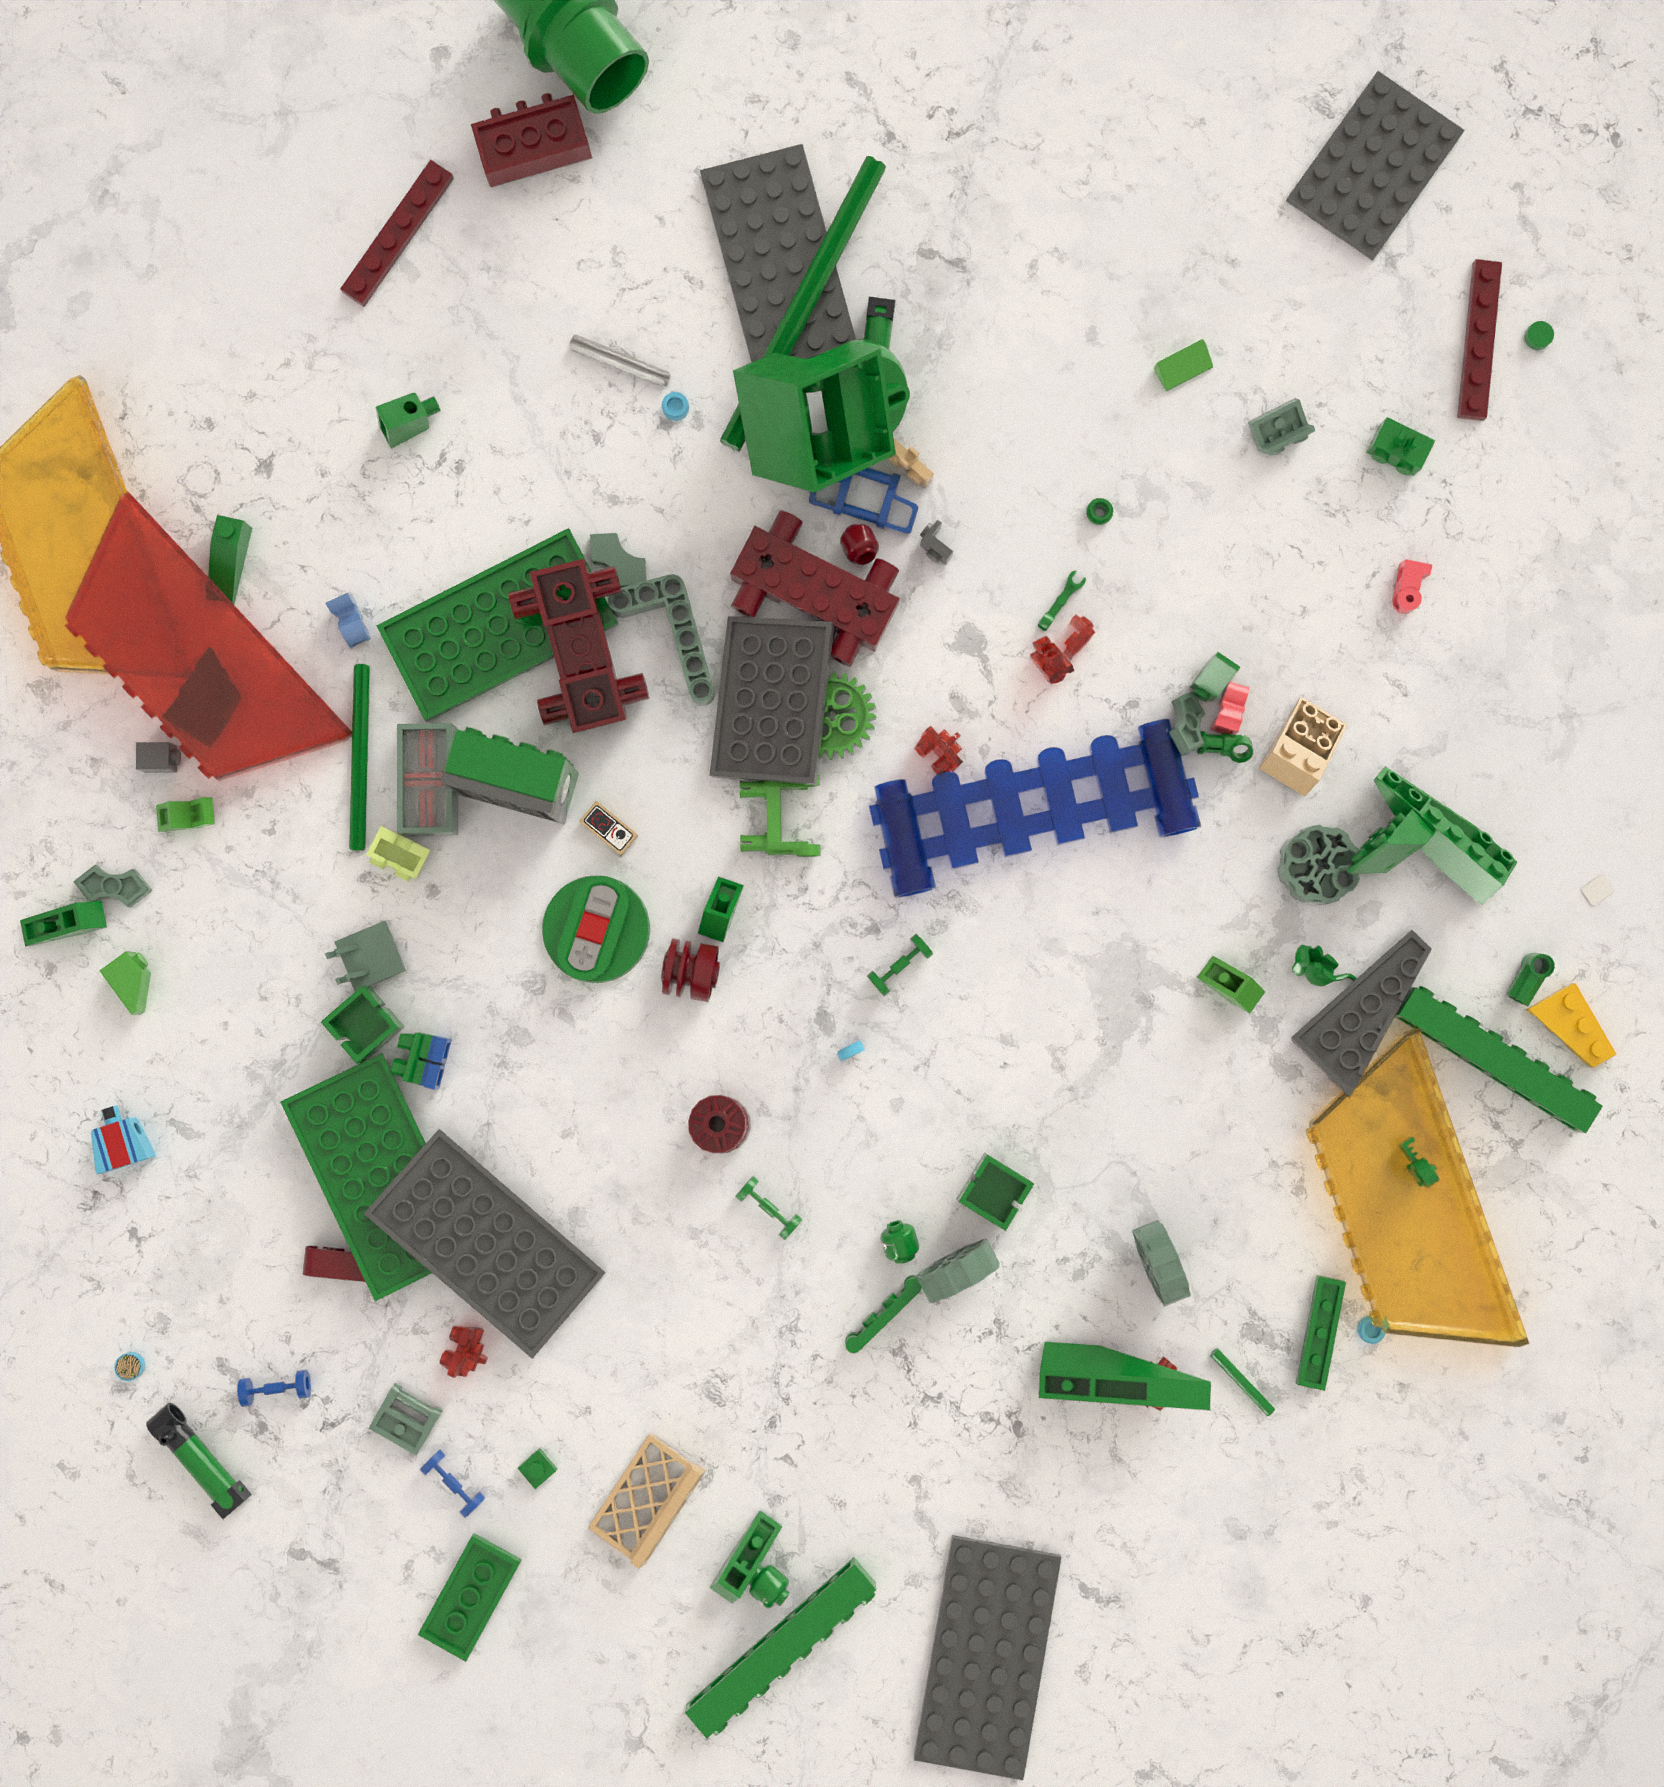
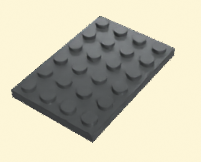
M1377 71L1292 190L1286 202L1373 261L1465 130Z
M728 616L709 776L817 785L834 633L833 622Z

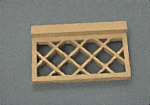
M649 1434L588 1528L631 1559L630 1563L640 1569L647 1563L706 1470L699 1465H694L657 1437ZM651 1443L660 1449L661 1461L648 1463L646 1450ZM666 1454L669 1455V1456L672 1457V1458H671V1459H666ZM642 1458L643 1464L637 1465ZM677 1461L686 1468L681 1477L670 1479L667 1463ZM663 1464L665 1480L651 1483L649 1466ZM644 1468L647 1484L633 1486L631 1473L634 1469ZM627 1481L628 1487L622 1488L625 1482ZM672 1482H677V1483L675 1484V1486L673 1487V1489H672L671 1483H672ZM666 1484L668 1497L665 1501L655 1502L652 1486ZM647 1487L650 1504L636 1506L633 1490ZM629 1491L631 1507L617 1510L616 1496L620 1492ZM610 1505H612V1511L606 1512ZM662 1505L658 1512H656V1506ZM651 1507L653 1520L650 1524L640 1526L637 1510ZM632 1511L635 1527L621 1529L618 1513ZM613 1514L616 1530L606 1532L598 1524L603 1516ZM646 1529L643 1535L641 1536L640 1530ZM636 1532L637 1544L633 1550H630L623 1544L622 1533ZM617 1534V1539H615L611 1535Z

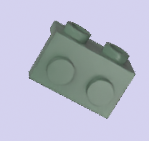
M1297 398L1248 421L1258 451L1270 456L1283 452L1285 450L1284 447L1291 443L1296 444L1308 439L1309 434L1315 432L1314 425L1307 423L1300 399Z

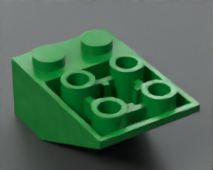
M1413 809L1405 815L1400 812L1388 822V826L1384 829L1379 827L1369 836V840L1360 847L1361 850L1351 858L1353 863L1347 872L1349 874L1387 873L1425 846L1434 835V832Z

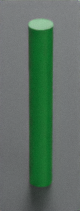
M1218 1348L1210 1354L1214 1361L1266 1416H1270L1275 1411V1408Z

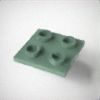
M386 921L335 941L337 949L325 953L327 959L334 957L342 958L348 974L344 975V977L336 978V983L339 985L351 982L355 992L362 985L371 986L406 971Z

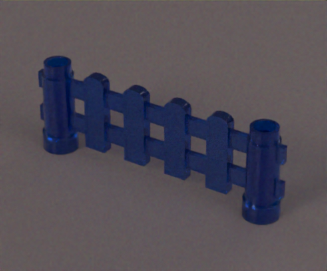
M1162 719L1140 725L1138 731L1141 741L1138 745L1119 749L1115 737L1104 735L1097 737L1089 745L1091 755L1066 761L1065 753L1062 749L1057 747L1044 749L1037 757L1038 767L1013 773L1012 765L1009 761L1004 759L994 760L985 767L984 780L960 785L959 777L954 772H941L932 779L933 791L914 796L908 792L905 779L876 785L874 789L877 801L874 805L869 806L873 827L878 825L881 827L885 848L879 849L883 870L891 869L892 875L889 877L894 898L912 896L937 888L932 867L928 865L929 859L948 855L951 870L979 863L976 852L977 848L1001 843L1004 858L1031 852L1032 848L1029 837L1054 831L1057 846L1084 840L1085 835L1082 824L1104 819L1107 820L1111 834L1138 827L1135 812L1155 808L1157 815L1154 818L1160 838L1201 828L1197 807L1193 806L1192 799L1199 797L1194 777L1186 778L1182 755L1169 734L1172 730L1170 720ZM1144 765L1150 787L1130 792L1124 769ZM1096 776L1101 799L1077 804L1071 781ZM1043 788L1049 811L1024 816L1018 793ZM991 800L996 823L971 828L966 805ZM938 812L943 835L922 839L917 816Z

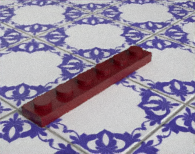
M430 159L340 288L342 293L365 307L453 181L454 176L452 173Z
M1475 259L1472 263L1457 418L1484 421L1487 418L1502 262Z

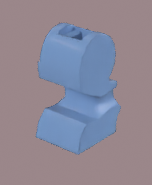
M345 593L325 603L330 612L338 617V628L350 648L355 647V645L361 642L371 640L352 594Z

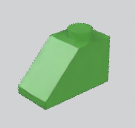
M125 951L102 968L100 973L130 1014L141 1015L145 1012L151 973L147 969V960L140 953L136 954V952Z
M1215 956L1211 957L1197 976L1199 980L1219 995L1249 1014L1265 993L1252 977Z

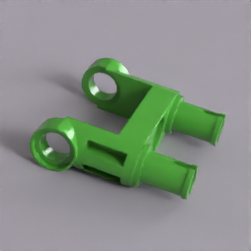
M819 774L817 785L769 781H740V789H751L740 790V798L764 797V800H767V832H765V835H740L741 843H751L740 844V851H765V854L796 855L797 857L821 856V845L808 844V841L781 842V790H808V787L820 786Z

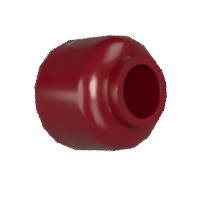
M865 524L850 525L840 538V545L851 563L865 565L875 559L879 550V543L869 526Z

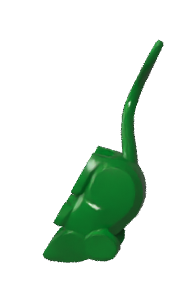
M1301 945L1296 950L1295 963L1292 967L1293 973L1296 976L1304 974L1306 979L1315 986L1322 987L1347 978L1352 981L1357 979L1354 975L1348 973L1333 975L1334 970L1339 964L1330 954L1324 956L1323 950L1319 945L1315 948Z

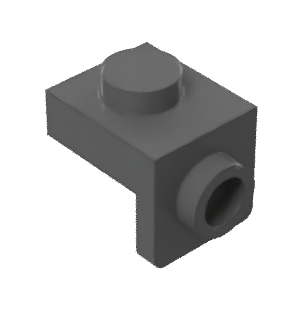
M937 520L933 525L928 523L921 532L920 546L927 551V557L937 564L941 562L946 565L952 558L953 551L935 537L942 525V522Z

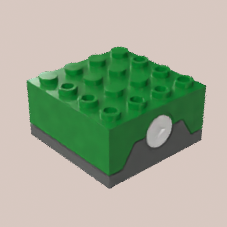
M466 727L465 731L456 729L444 770L446 773H443L441 780L442 785L467 798L565 824L566 813H568L579 772L573 767L574 764H571L567 757H564L560 752L548 749L546 754L541 753L539 749H536V746L520 742L519 746H516L508 738L493 734L492 739L487 738V735L482 734V731Z

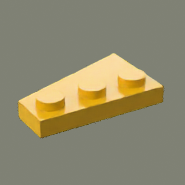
M1576 983L1569 984L1525 1009L1544 1024V1027L1549 1032L1554 1033L1564 1042L1565 1046L1588 1067L1594 1068L1617 1055Z

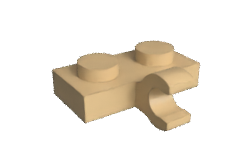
M894 438L896 455L887 458L888 461L897 468L901 466L907 472L906 475L909 480L915 485L921 484L926 488L932 481L934 473L918 460L919 452L912 446L907 450Z

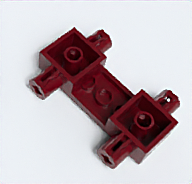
M780 510L769 532L754 526L730 572L731 580L741 586L731 607L746 617L755 618L766 597L778 604L782 601L820 621L833 622L834 632L837 635L832 643L831 658L844 666L851 667L861 646L875 652L899 605L900 598L889 593L899 573V569L885 560L876 558L865 580L793 545L803 522L793 514ZM771 561L773 567L770 568L768 566L767 569H763L762 562ZM862 608L867 609L869 616L859 617L858 610H862Z
M580 559L529 572L533 587L509 592L508 597L515 619L540 613L543 625L546 626L560 676L559 684L562 693L537 699L543 725L569 720L572 732L576 733L626 720L627 714L624 705L648 700L650 697L643 673L617 679L596 601L599 598L622 593L615 566L589 572L586 559ZM563 585L572 591V595H569L568 600L558 595V591L562 590L561 586ZM589 692H594L595 696L599 695L600 701L597 702L598 706L587 702L586 697H590Z

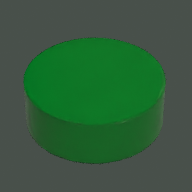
M1534 322L1525 332V342L1534 350H1542L1553 341L1554 330L1547 322Z

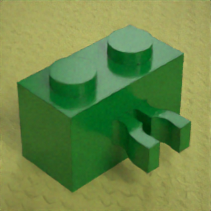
M1386 417L1379 425L1366 453L1372 455V458L1379 463H1388L1396 467V470L1403 475L1414 476L1422 469L1436 440Z

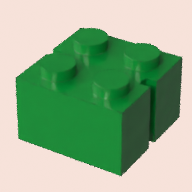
M363 985L321 1021L336 1041L345 1040L347 1037L350 1039V1041H344L340 1045L356 1064L368 1060L405 1027L389 1008H382L386 1004L370 986Z
M984 1152L972 1172L976 1178L974 1181L970 1178L967 1180L956 1199L962 1205L1006 1231L1018 1212V1209L1012 1205V1202L1015 1200L1022 1205L1034 1183Z

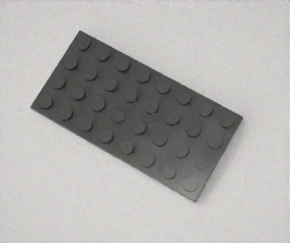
M803 144L700 170L751 362L763 357L827 233ZM836 266L789 356L808 359L856 340Z
M440 1129L364 1213L365 1216L532 1359L606 1273Z
M952 1535L914 1750V1761L1024 1780L1061 1555Z

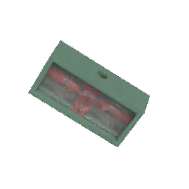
M452 723L397 724L398 834L403 836L458 835V794L441 784L443 773H446L444 770L455 732L458 729Z

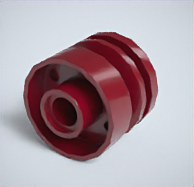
M672 938L670 947L665 953L662 966V994L670 995L673 984H677L676 996L681 997L685 986H690L691 999L709 1002L712 988H716L719 975V946L701 943L695 955L691 954L690 941H686L683 952H679L680 939Z
M723 1095L708 1096L700 1100L691 1110L688 1119L689 1133L693 1142L702 1150L710 1153H730L740 1148L747 1140L751 1129L750 1116L746 1108L736 1099ZM722 1117L725 1126L722 1131L718 1132L715 1128V1121Z

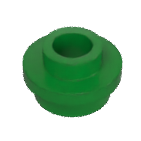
M1104 498L1092 500L1086 509L1088 520L1095 525L1108 523L1113 516L1112 504ZM1095 509H1102L1104 511V515L1097 516L1095 514Z

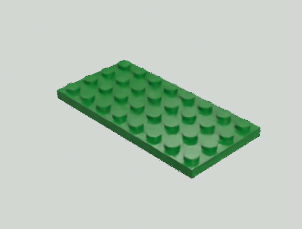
M569 528L376 625L426 722L554 658L547 628L543 625L541 614L515 619L511 610L508 593L533 587L529 572L585 559ZM563 585L561 586L562 590L558 591V595L568 600L569 595H572V591ZM605 597L596 599L604 631L619 625Z
M383 1053L280 1101L374 1301L376 1302L432 1274L431 1271L364 1215L367 1209L426 1144Z

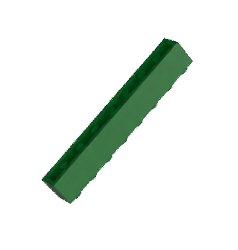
M1419 986V988L1411 987L1395 1016L1397 1019L1573 1131L1587 1133L1603 1105L1595 1101L1597 1097L1585 1089L1579 1091L1572 1086L1574 1082L1561 1074L1555 1076L1549 1072L1550 1067L1537 1059L1533 1062L1526 1057L1527 1052L1516 1045L1508 1046L1502 1042L1504 1038L1492 1030L1486 1032L1480 1028L1479 1025L1481 1023L1468 1015L1463 1017L1456 1013L1457 1008L1451 1003L1444 1000L1439 1002L1434 999V993L1423 986Z
M853 1557L686 1704L685 1714L706 1739L713 1733L715 1735L720 1734L728 1725L727 1721L732 1716L738 1717L749 1707V1701L755 1696L757 1698L762 1697L769 1690V1684L776 1678L780 1680L791 1670L790 1665L797 1659L799 1661L804 1660L812 1652L811 1647L818 1641L822 1643L827 1640L833 1633L832 1629L839 1622L842 1624L846 1623L854 1615L855 1612L853 1610L860 1604L863 1606L868 1604L875 1596L876 1582L856 1558Z

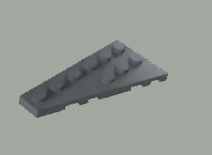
M1413 930L1407 933L1291 1037V1040L1349 1099L1431 953L1432 948Z

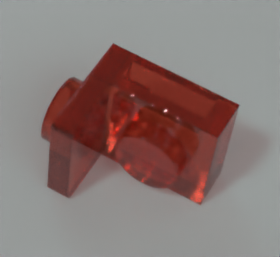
M1077 614L1072 617L1070 624L1079 634L1076 632L1072 633L1064 642L1067 647L1063 654L1070 660L1076 656L1095 634L1093 624L1086 617L1082 616L1080 618Z

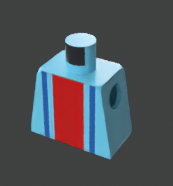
M118 1105L101 1110L105 1126L91 1131L96 1174L106 1173L156 1157L136 1117L122 1120Z

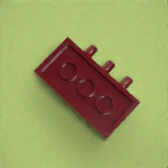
M545 93L541 96L542 104L528 108L526 102L521 100L516 103L517 111L504 115L501 114L499 108H493L490 110L492 118L471 124L490 187L592 158L574 94L553 100L550 93Z

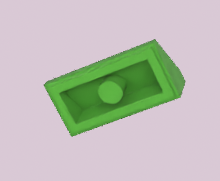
M1201 339L1156 363L1154 370L1167 392L1214 366L1204 339Z

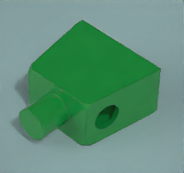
M410 393L375 407L378 425L391 449L428 430V417L441 411L434 396L420 402L416 393Z

